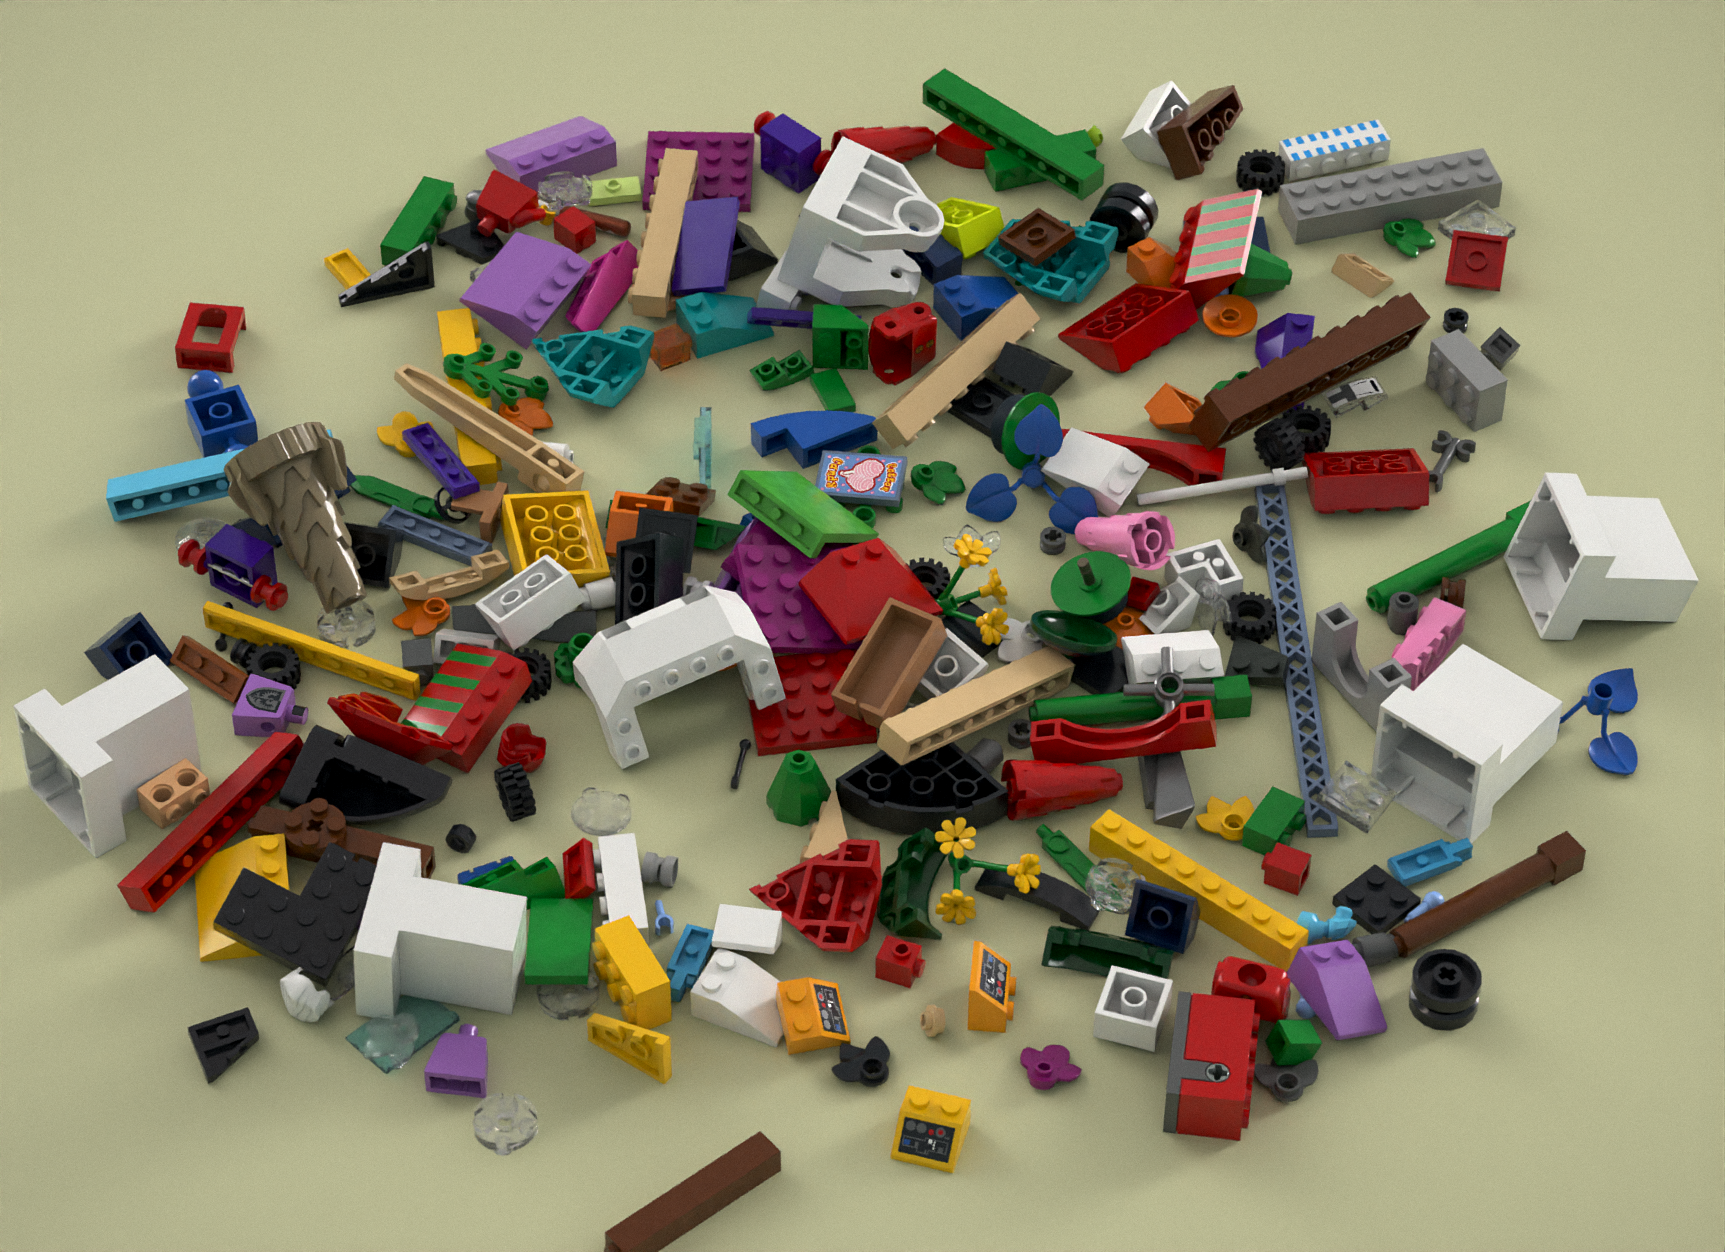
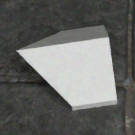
M1179 576L1175 582L1160 589V593L1139 619L1154 634L1175 633L1191 627L1200 595Z

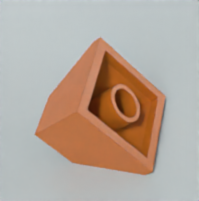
M1148 237L1128 247L1126 272L1139 284L1170 288L1169 280L1174 272L1176 264L1174 258L1177 253L1171 247Z
M1165 383L1144 406V409L1151 416L1149 421L1157 429L1162 430L1165 428L1173 433L1195 435L1188 425L1195 417L1194 411L1203 404L1198 398Z

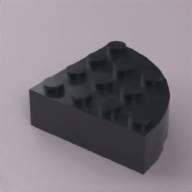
M954 742L904 765H900L886 752L881 750L836 778V791L840 807L852 816L872 826L895 833L914 835L927 827L936 834L937 831H944L941 825L942 822L950 820L955 825V821L959 817L966 820L965 828L974 827L978 829L1008 815V790Z

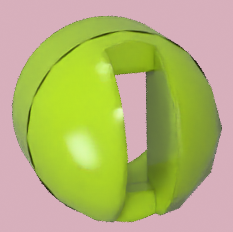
M1094 125L1087 133L1095 148H1097L1103 141V134Z

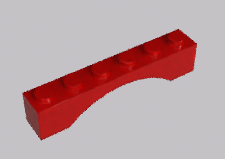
M1062 429L1063 439L1069 432V429ZM1086 432L1129 449L1148 462V468L1170 474L1188 486L1223 480L1226 448L1217 447L1208 452L1203 445Z
M1211 700L1180 703L1171 712L1157 720L1124 729L1090 728L1074 724L1062 718L1031 722L1030 744L1035 760H1045L1050 763L1083 764L1216 747L1217 726Z

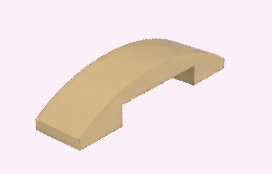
M499 550L471 556L472 567L423 579L417 571L389 577V581L398 594L406 598L415 600H428L433 597L448 599L467 594L490 583L509 568V562Z

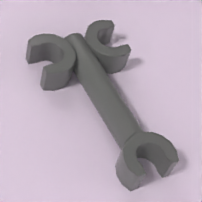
M1439 430L1437 440L1432 441L1431 450L1443 454L1434 469L1429 471V482L1436 483L1435 492L1441 491L1443 474L1455 454L1460 461L1469 462L1470 453H1474L1476 448L1474 441L1452 438L1447 431Z

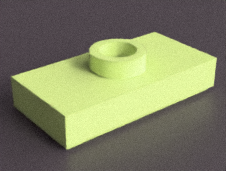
M638 176L585 182L588 206L642 201Z

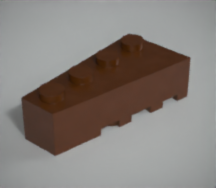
M1234 85L1208 91L1156 131L1176 180L1203 173L1205 162L1210 161L1214 156V148L1223 142L1225 131L1232 128L1241 114L1243 106Z

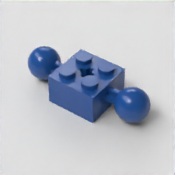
M200 370L194 373L187 385L190 398L184 400L188 425L203 458L245 449L258 441L256 420L240 386L235 385L224 388L221 378L210 370Z

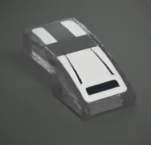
M1376 376L1349 381L1322 393L1336 418L1358 406H1361L1363 411H1366L1389 398Z

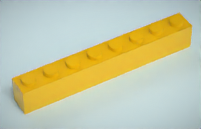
M463 308L437 311L443 360L449 354L466 356L477 352L481 345V338H475V335H479L477 318L472 319L471 310ZM481 361L474 365L483 367L485 366V362ZM446 375L447 384L492 411L490 395L488 398H480L474 394L473 389L463 379L456 380ZM454 426L459 460L477 479L480 485L497 483V471H502L501 458Z
M1110 809L1090 827L1089 851L1135 880L1140 879L1196 897L1200 909V920L1278 968L1287 972L1299 948L1307 946L1309 930Z

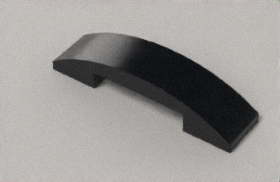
M985 869L975 885V891L1000 900H1004L1006 894L1058 912L1060 913L1061 922L1085 930L1091 928L1101 910V906L1082 891L1042 872L1039 875H1035L1039 880L1038 887L1036 889L1030 887L1027 894L1020 892L1019 887L1015 886V877L1001 871Z

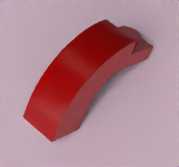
M952 123L936 134V155L960 167L984 169L985 151L996 149L955 123Z

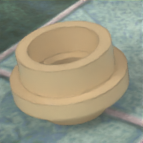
M928 1005L920 1016L921 1029L925 1030L928 1037L942 1034L945 1029L944 1010L937 1008L935 1005Z

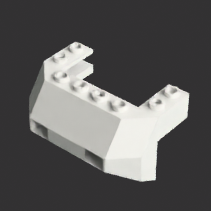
M710 586L703 587L597 632L572 662L575 680L593 702L610 754L622 769L649 758L633 707L737 663L746 695L750 700H755L758 710L786 699L772 650L749 606L736 592Z

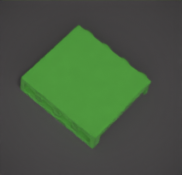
M740 470L727 494L809 558H817L825 543H852L856 545L875 539L879 535L878 532L798 472Z

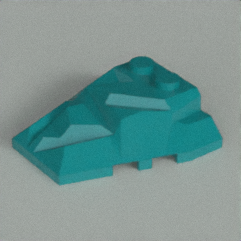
M1011 219L998 236L1022 219ZM1061 220V222L1075 230L1076 238L1036 267L1001 246L998 236L986 248L983 256L986 260L1038 295L1062 302L1080 304L1108 271L1110 266L1109 254L1115 248L1119 232L1117 227L1095 221H1086L1085 227L1071 226L1070 221Z

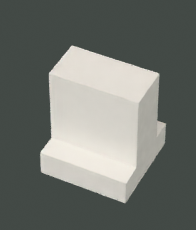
M1545 472L1503 556L1541 639L1573 640L1583 619L1677 622L1699 581L1658 498L1587 496L1577 474Z
M1462 644L1414 691L1404 685H1400L1380 705L1370 787L1458 840L1468 838L1472 844L1490 826L1493 805L1556 743L1563 702Z
M155 654L63 706L45 688L14 705L30 789L95 858L127 841L123 815L139 806L137 788L184 758L201 771L190 691Z
M383 842L353 950L356 1014L394 1021L400 995L402 994L512 1015L526 961L527 897L422 878L421 849Z

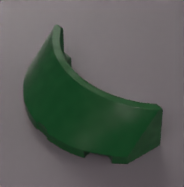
M927 827L905 839L898 847L897 859L893 864L886 867L882 876V888L876 909L881 924L895 935L941 940L942 933L930 923L928 902L935 877L948 854L945 855L940 851V846L943 843L936 841L935 834Z
M1050 926L1041 966L1108 976L1113 965L1168 979L1174 951L1107 933Z

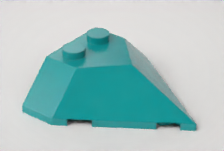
M630 325L620 327L619 332L603 333V329L559 335V339L544 342L542 338L531 340L570 397L615 408L645 374L655 336L653 331Z

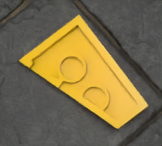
M594 1013L587 1020L588 1041L663 1084L672 1077L670 1036L598 1013Z

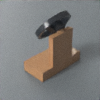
M497 482L493 492L480 489L479 492L453 499L450 495L446 499V505L444 506L440 504V494L442 491H446V489L442 487L437 491L434 497V504L437 512L443 519L453 524H460L466 521L471 513L482 515L479 520L481 539L493 543L501 525L500 514L503 495L509 494L507 483ZM448 509L452 512L460 511L465 517L461 519L453 518L445 511Z

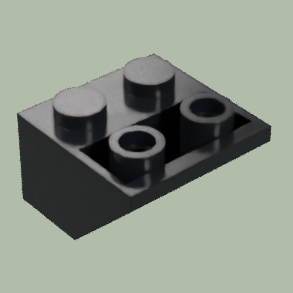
M738 220L729 281L778 263L777 257L753 227Z

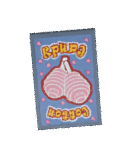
M823 450L815 486L836 502L899 507L908 464L907 456Z

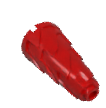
M926 126L845 128L834 132L831 141V151L834 153L841 138L845 137L892 160L904 163L913 160L912 158L930 152L933 146L936 145V135L934 131Z
M1011 759L1004 762L1001 772V782H1006V789L1008 790L1007 817L1012 821L1048 815V812L1074 809L1077 805L1116 797L1118 791L1123 789L1121 773H1117L1114 768L1050 763L1045 760Z

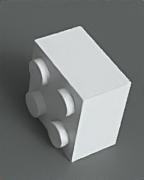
M1112 965L1095 1010L1093 1037L1155 1052L1171 1006L1173 980Z

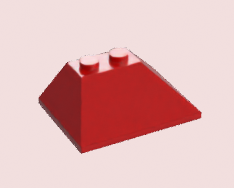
M880 538L830 552L798 584L845 645L865 639L890 597L934 616L941 615L943 612L940 605L896 550Z

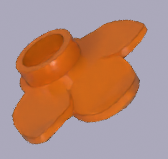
M521 398L513 406L504 403L499 406V416L530 435H533V429L553 427L550 415L543 410L544 402L539 399Z
M402 596V601L407 610L393 618L392 623L402 630L413 629L414 636H424L432 633L438 624L447 621L451 611L446 601L439 597H433L428 600H415Z

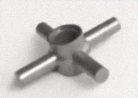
M1168 646L1161 648L1162 674L1159 675L1154 684H1123V696H1154L1156 703L1164 708V715L1171 712L1184 696H1214V684L1183 683L1182 677L1174 672L1173 648ZM1171 687L1175 692L1167 693L1162 688Z

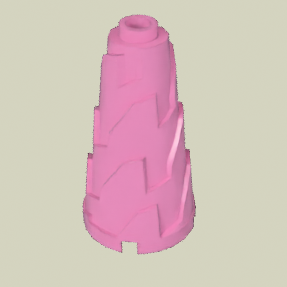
M1160 512L1127 513L1126 515H1111L1109 518L1087 517L1081 520L1075 529V538L1079 544L1085 545L1093 552L1103 551L1115 554L1125 561L1126 564L1143 570H1156L1164 566L1171 557L1166 556L1168 550L1174 549L1175 533L1172 523L1166 516L1158 514Z

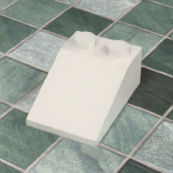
M1071 427L1063 439L1059 452L1049 458L1041 471L1065 488L1082 487L1088 490L1095 499L1097 509L1109 517L1115 515L1148 468L1149 463L1123 446Z
M718 947L690 991L691 1016L777 1048L784 1036L775 998L777 983L780 981L747 957Z

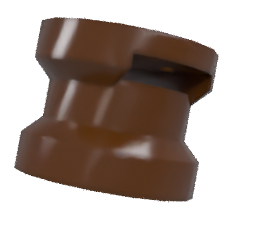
M1443 577L1440 600L1463 609L1466 579L1451 581L1448 577ZM1445 589H1448V596L1445 595Z

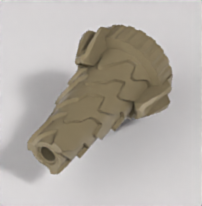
M307 422L271 434L236 454L223 469L230 483L227 491L230 498L261 526L268 524L273 536L278 534L290 560H296L306 579L313 585L326 613H333L365 599L367 593L357 571L361 567L351 548V535L341 517L345 515V512L334 490L343 491L348 487L346 456L342 441L330 437L321 422Z

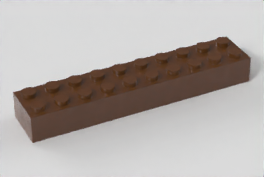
M1411 292L1402 297L1396 295L1384 306L1376 305L1371 308L1365 316L1360 317L1357 315L1349 320L1345 326H1335L1326 336L1322 338L1320 336L1314 337L1305 347L1300 348L1297 346L1290 350L1285 357L1281 359L1279 356L1273 358L1264 368L1256 367L1240 380L1238 377L1234 378L1223 389L1218 390V388L1211 390L1205 395L1204 404L1194 411L1195 417L1188 426L1206 450L1210 452L1279 416L1290 408L1302 404L1409 348L1431 317Z

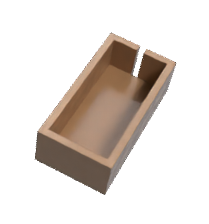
M890 597L831 694L837 710L860 721L864 717L867 724L880 729L884 720L902 713L948 636L942 619Z

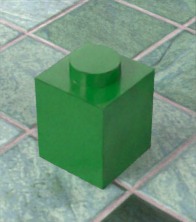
M1278 1020L1265 1040L1277 1065H1298L1304 1061L1312 1060L1322 1045L1310 1020Z

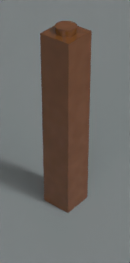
M261 805L256 816H252L249 820L248 833L251 834V837L285 834L284 818L291 812ZM315 826L310 828V830L308 831L316 830L317 832L321 831V827ZM346 826L344 842L340 847L355 854V862L358 863L361 857L377 866L383 842L421 849V877L431 878L436 868L433 846ZM286 842L287 856L315 863L319 862L321 856L315 857V853L305 852V855L298 854Z
M759 1131L605 1232L606 1247L604 1252L660 1251L780 1172L781 1151Z

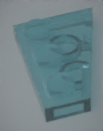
M700 407V418H694L693 457L694 460H699L700 483L707 485L709 489H711L712 407Z

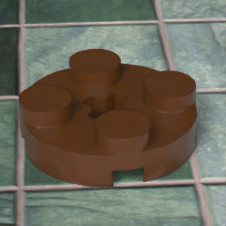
M316 798L310 803L303 804L295 808L291 813H288L284 818L286 842L298 854L305 855V852L315 853V857L322 856L329 842L339 847L344 842V835L346 833L345 817L337 807L328 804L325 799ZM315 826L321 827V831L317 832L316 830L308 831L310 830V828Z

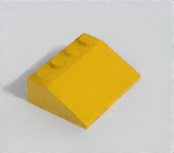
M588 490L503 495L500 522L514 576L546 554L571 573L579 588L583 587L586 583L610 576L609 565Z
M284 833L251 837L215 853L195 872L200 962L263 956L215 931L213 921L243 867L290 891L288 857Z

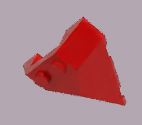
M361 692L360 695L355 693L341 695L338 699L329 697L327 704L355 737L424 765L452 750L453 744L437 733L397 723L403 709L386 697Z
M848 839L838 844V849L824 856L820 853L776 875V880L762 887L758 884L749 889L753 895L774 911H782V918L822 951L853 952L869 940L882 888L880 844L878 840Z

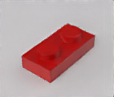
M582 838L562 853L565 899L586 898L596 890L593 843Z

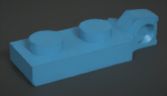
M1468 838L1454 843L1444 842L1443 839L1389 858L1387 867L1394 878L1406 887L1462 865V862L1472 858L1473 846Z
M690 924L686 925L667 966V977L670 980L672 1001L681 1002L686 987L693 988L699 979L713 949L711 945L714 930Z

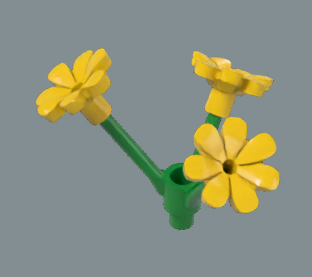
M963 534L962 539H956L954 543V548L958 550L957 555L961 558L959 561L960 566L946 589L940 594L938 599H935L943 609L942 614L939 616H952L974 623L978 628H981L980 633L983 635V643L988 646L991 643L999 645L1001 642L1000 633L1006 635L1009 631V626L1003 624L1007 620L1008 615L1006 612H1003L1002 608H994L991 614L985 613L983 617L979 616L978 618L956 611L960 603L977 597L985 598L991 595L997 599L1000 605L1007 604L1004 596H1007L1008 593L1005 586H1000L1002 582L997 568L994 567L990 570V573H988V584L978 587V591L957 598L950 594L965 569H968L971 564L985 566L989 562L988 557L992 554L990 548H981L983 546L982 541L975 539L972 542V537L969 534Z
M961 817L956 819L955 825L950 820L942 822L941 825L944 831H937L935 839L943 843L940 846V851L945 855L949 854V865L953 868V890L951 894L944 893L941 895V903L937 904L935 909L937 915H942L944 922H951L955 918L956 924L962 925L966 923V917L970 919L976 917V910L973 908L976 904L972 896L964 897L960 890V877L962 874L969 872L971 867L1006 872L1009 876L1015 877V886L1019 887V891L1025 894L1029 892L1030 887L1034 889L1038 887L1039 880L1035 875L1040 874L1041 866L1038 865L1039 856L1037 854H1022L1019 864H1009L1008 866L970 859L964 854V849L972 851L975 847V842L971 840L976 835L975 828H965L966 820Z

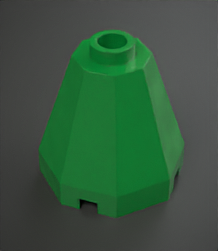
M1251 243L1245 273L1241 278L1228 286L1229 294L1249 297L1284 290L1285 286L1291 282L1292 270L1289 269L1286 261Z
M795 750L787 753L766 795V804L769 808L773 809V815L777 821L802 827L808 825L809 820L816 818V821L820 820L819 811L823 801H828L831 790L810 752Z

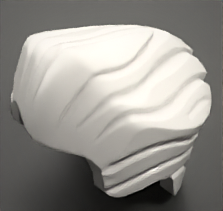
M299 967L280 980L284 1003L290 1015L303 1022H317L320 1016L334 1002L330 1000V994L326 990L316 991L309 978L303 974L299 975V972L303 970Z

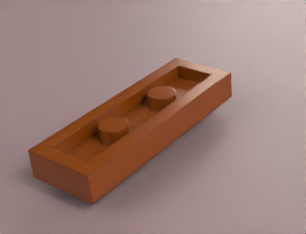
M182 635L170 659L171 663L234 704H237L249 678V675L190 636Z

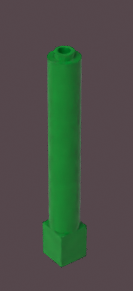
M1531 500L1506 512L1505 520L1369 587L1366 596L1368 606L1373 611L1382 614L1388 611L1389 600L1393 594L1409 592L1418 596L1442 584L1443 577L1452 579L1506 552Z
M1247 674L1211 678V684H1214V696H1184L1179 702L1180 704L1211 700L1215 720L1250 717L1252 693ZM1162 688L1167 693L1175 692L1173 688ZM1123 692L1034 700V705L1029 706L1028 711L1030 722L1062 718L1074 724L1084 726L1159 719L1164 713V708L1156 703L1154 696H1123Z

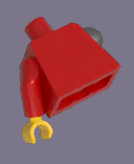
M495 169L489 176L483 190H472L466 195L467 204L464 211L465 216L470 222L476 219L481 220L477 225V229L481 234L488 237L491 236L496 228L509 234L516 228L519 229L534 222L547 226L551 225L556 214L554 211L548 212V206L545 204L538 208L537 191Z

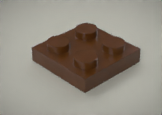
M1037 208L998 236L1001 246L1035 267L1076 238L1073 228L1040 208Z
M665 477L660 479L646 494L673 498V512L698 515L699 517L715 501L716 490L709 489L707 485L702 483H692L690 485L680 483V480L674 477Z

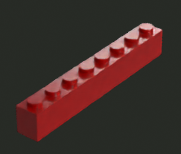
M274 732L117 885L130 909L155 913L259 810L261 805L268 802L284 786L304 745L299 734Z

